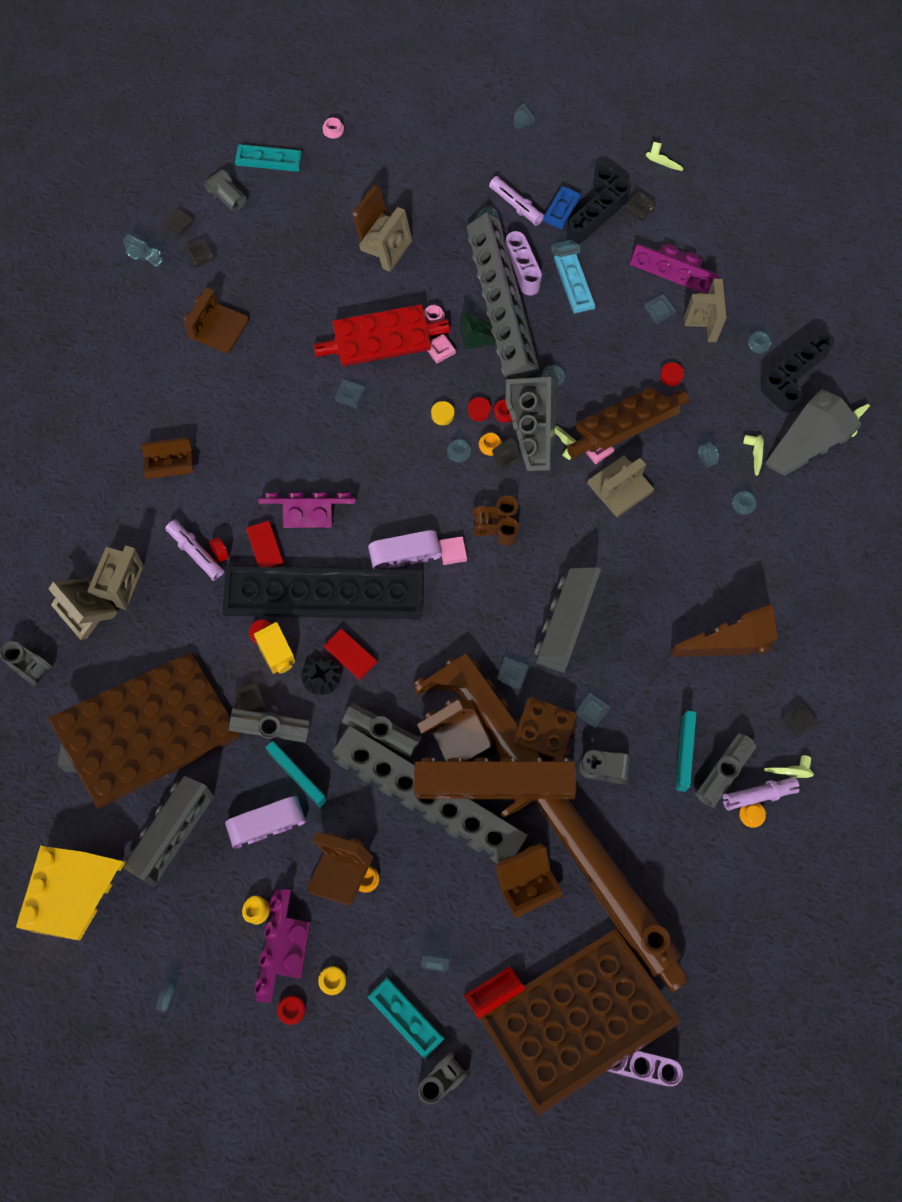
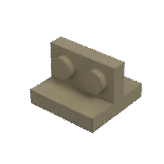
M397 207L391 216L382 213L359 244L361 251L379 257L382 268L391 272L412 242L405 210Z
M713 279L708 294H692L684 316V326L706 327L708 342H717L726 320L723 279Z
M625 455L590 478L587 482L616 517L625 513L654 491V488L642 476L646 467L642 459L639 458L632 463Z
M125 546L123 551L106 547L88 588V593L111 600L117 608L127 610L144 568L135 548Z
M89 578L54 581L49 587L50 592L56 597L51 606L80 640L87 639L99 621L113 619L118 613L107 599L88 593V588L91 584Z

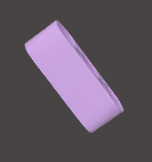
M513 231L507 235L506 246L514 276L524 294L534 295L540 289L542 274L524 234Z
M432 530L374 541L368 546L373 569L385 567L391 569L405 566V563H410L411 565L426 562L430 558L436 560L442 556L437 533Z
M293 796L227 820L225 825L232 848H240L243 843L248 842V844L257 842L268 838V834L273 833V835L290 830L296 824L301 826L306 820L298 797Z
M640 1051L635 1052L616 1067L608 1070L611 1073L662 1086H675L679 1084L683 1077V1070L678 1062ZM639 1057L644 1059L647 1064L646 1071L641 1075L634 1069V1062ZM667 1064L674 1071V1076L670 1081H666L662 1077V1068Z

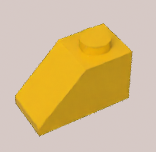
M277 622L254 633L259 650L273 674L277 672L281 674L292 668V664L295 663L294 656Z

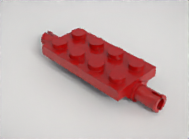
M421 304L332 321L335 333L333 340L313 344L316 358L336 354L340 357L341 367L429 351L431 350L430 336L450 333L449 324H447V318L433 322L425 321Z

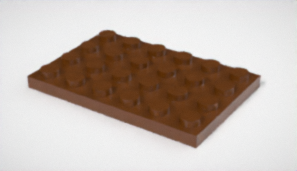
M191 652L48 717L51 727L97 809L240 738L239 732L228 731L231 718Z
M616 928L524 986V991L480 1018L481 1023L537 1116L680 1024L679 1017Z

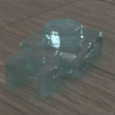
M129 234L123 239L126 253L132 259L137 260L139 258L145 262L148 260L157 267L162 263L163 259L159 257L161 254L159 250L149 248L146 242Z

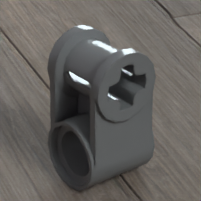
M7 642L0 649L1 659L34 687L38 684L37 680L46 670L52 668L48 662L18 642ZM17 651L20 652L18 658L10 660L11 654Z
M590 750L580 761L579 771L582 776L588 779L625 784L628 783L630 756L624 753ZM589 760L593 761V765L596 766L595 769L591 768V764L588 763Z
M452 1051L420 1082L417 1092L423 1103H437L470 1074L468 1070L464 1071L454 1059L455 1054ZM447 1065H448V1066L451 1068V1070L456 1074V1076H454V1074L450 1071V1069L447 1067ZM427 1082H432L438 1087V1095L431 1100L427 1099L423 1094V1086Z

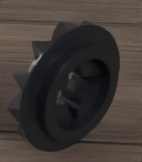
M323 655L316 658L312 657L310 661L304 664L301 673L302 683L313 694H329L340 684V666L333 658ZM316 667L323 672L328 671L325 674L326 683L320 677L314 678L317 675Z

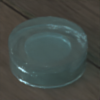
M712 443L699 446L698 455L704 466L711 467L716 465L719 461L716 447Z
M164 982L157 1001L156 1010L161 1012L168 1011L175 990L174 984Z

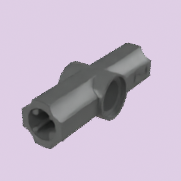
M354 703L349 706L342 720V724L353 727L380 745H384L409 759L414 754L420 741V737L391 723L387 717L377 716ZM379 726H384L388 729V732L381 736L377 735L374 731Z
M232 708L228 731L260 735L267 739L279 738L306 743L309 720L276 715L272 712L263 713ZM267 719H271L277 725L274 730L266 731L262 728V723Z
M740 733L736 735L695 795L702 803L712 808L717 805L757 747L751 738ZM721 765L728 766L731 770V775L724 774L721 770Z

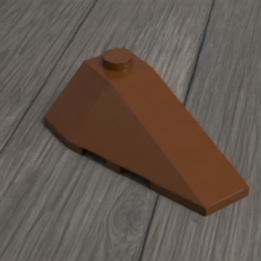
M770 604L742 615V619L735 622L734 625L730 626L727 622L719 625L709 636L706 632L675 645L671 654L673 657L750 655L756 652L759 655L765 654L773 649L772 646L778 640L774 608Z

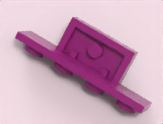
M637 244L630 262L631 266L706 294L709 293L713 279H719L720 277L719 274L701 268L703 259L699 258L697 254L692 252L685 253L671 244H662L659 251Z
M266 492L265 496H261L258 501L259 504H283V528H332V504H355L356 496H351V492H337V496H327V492H314L313 496H303V492H290L289 496H279V492Z
M276 890L270 900V920L264 932L266 938L265 948L260 955L259 961L261 966L260 976L255 983L254 989L256 1002H272L276 975L292 978H301L310 922L286 918L291 890Z

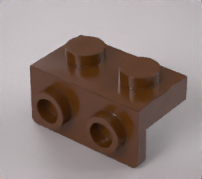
M188 437L142 443L146 479H159L166 476L194 473L193 452Z

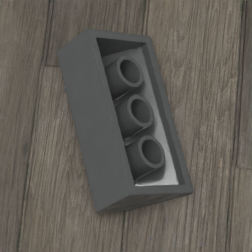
M600 568L569 569L567 577L562 575L558 589L562 590L559 598L554 597L550 611L554 612L552 619H546L542 630L543 633H546L544 642L539 640L534 652L535 655H538L537 664L565 673L599 577Z
M186 776L173 785L170 791V798L166 804L162 803L155 813L156 819L151 826L145 827L139 838L141 841L135 849L132 848L127 853L124 859L126 863L123 868L152 887L156 886L214 798L206 785Z

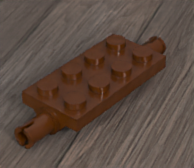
M652 387L644 389L642 392L625 398L623 401L576 423L577 432L582 434L583 439L567 445V452L572 459H575L588 451L593 452L599 448L606 450L679 414L680 406L689 402L688 395L685 391L680 390L666 397Z

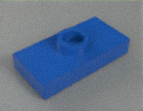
M562 186L544 215L543 222L563 230L579 203L581 194Z

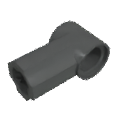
M222 169L204 181L206 190L215 195L214 198L218 197L232 212L238 211L247 202L246 196L233 185L229 175Z

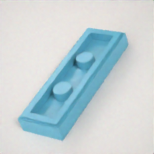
M576 252L554 256V261L573 314L595 309V303Z

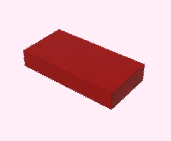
M266 521L247 527L246 530L258 566H284L270 522Z
M342 629L324 645V649L358 680H361L377 664V660Z
M508 967L466 993L464 997L476 1017L480 1019L524 991L525 988L513 969Z

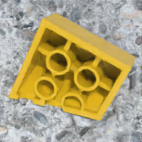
M40 846L16 928L80 941L98 911L96 906L104 893L108 894L112 887L110 882L117 870L121 871L126 862L86 852Z

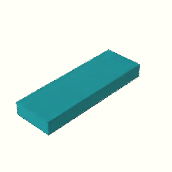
M238 144L235 164L237 166L299 172L302 151Z
M687 711L681 718L676 791L686 792L691 784L696 712Z
M273 741L266 746L268 754L319 808L326 803L325 795Z
M388 977L368 996V999L424 1059L444 1040V1037Z

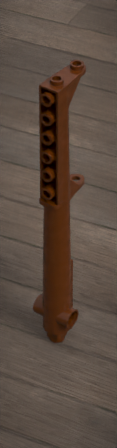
M466 653L459 658L453 657L445 663L444 668L429 678L422 677L413 684L416 695H421L429 689L435 688L458 693L462 700H472L492 741V745L501 758H514L516 762H527L528 758H540L537 752L520 747L514 743V737L520 721L517 718L513 720L508 713L510 711L508 704L503 698L498 699L494 693L496 689L489 678H483L480 673L482 669L475 658L470 659ZM515 799V803L500 814L502 820H505L535 801L590 882L588 887L650 976L653 978L658 975L671 993L689 981L686 972L677 961L683 956L670 940L669 933L660 926L657 919L568 799ZM647 938H654L658 943V948L651 947Z

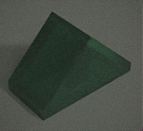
M463 312L460 318V334L464 349L468 350L495 345L496 341L491 332V323Z

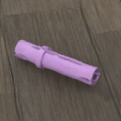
M496 176L491 180L489 187L512 205L520 216H525L535 226L542 222L544 214L539 212L529 199H524L513 188L502 181L500 177ZM504 190H506L510 195H512L513 199L509 195H507L504 192ZM520 203H521L523 206H525V207L529 210V212H528L527 210H525V209L520 205Z
M175 519L166 526V532L178 542V547L181 550H185L212 581L217 580L224 574V569L200 546L193 533H188L178 520Z
M795 777L776 782L770 780L761 786L724 794L723 799L728 800H724L723 804L730 811L766 800L777 801L782 796L798 793L800 789H794L793 787H799V783Z

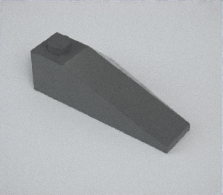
M552 377L506 379V405L511 414L512 424L517 433L527 471H551L558 407V383Z
M821 389L805 406L765 465L786 476L807 464L809 459L817 454L823 455L828 452V448L839 443L841 445L846 442L861 427V422L841 397Z

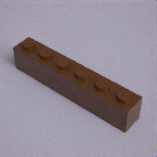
M422 758L421 762H415L414 795L416 799H575V762H569L568 758H555L553 762H542L541 758H528L527 762H516L514 758H502L500 762H490L488 758H475L474 762H463L461 758H449L447 762H437L435 758Z

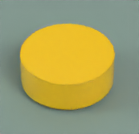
M445 401L435 403L431 409L432 420L438 425L451 423L454 419L453 406Z
M251 896L243 905L242 915L244 920L255 925L263 923L269 915L270 905L266 899L260 896Z
M327 967L319 975V986L324 993L337 995L345 988L346 976L338 967Z

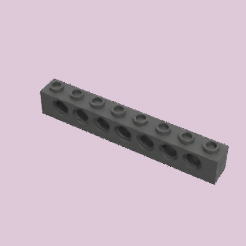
M486 212L466 226L469 235L468 241L472 246V257L478 270L477 277L481 282L482 296L487 305L486 312L492 325L491 332L495 337L496 351L501 360V371L506 378L523 379L538 372L539 366L500 221Z
M351 726L348 727L333 750V755L336 758L335 762L346 770L349 767L358 772L356 775L367 783H370L371 780L380 785L378 789L385 795L392 797L394 794L401 798L400 803L412 811L417 808L424 813L422 815L423 818L432 824H436L438 821L446 826L445 831L455 838L462 836L467 839L469 847L477 852H481L483 849L491 854L490 859L496 864L506 857L516 855L526 840L527 834L470 799H434L431 803H424L421 799H416L414 795L415 765ZM360 752H365L369 755V758L365 762H358L355 760V756ZM382 765H386L391 769L390 773L386 776H381L376 772ZM402 779H409L413 785L411 788L404 790L399 787L398 783ZM446 806H453L457 810V814L453 817H447L443 814L442 810ZM471 819L475 820L479 824V829L469 831L465 827V822ZM496 833L501 837L502 842L499 845H492L488 842L487 836Z

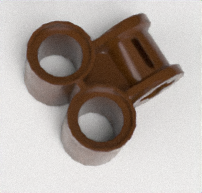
M505 495L498 499L496 507L478 506L473 508L472 515L475 517L473 534L476 536L496 535L500 544L505 546L514 544L519 531V524L515 520L518 509L517 500L512 496ZM509 508L512 511L507 513L502 511L501 509ZM508 529L511 530L513 533L507 535L504 534L502 531Z

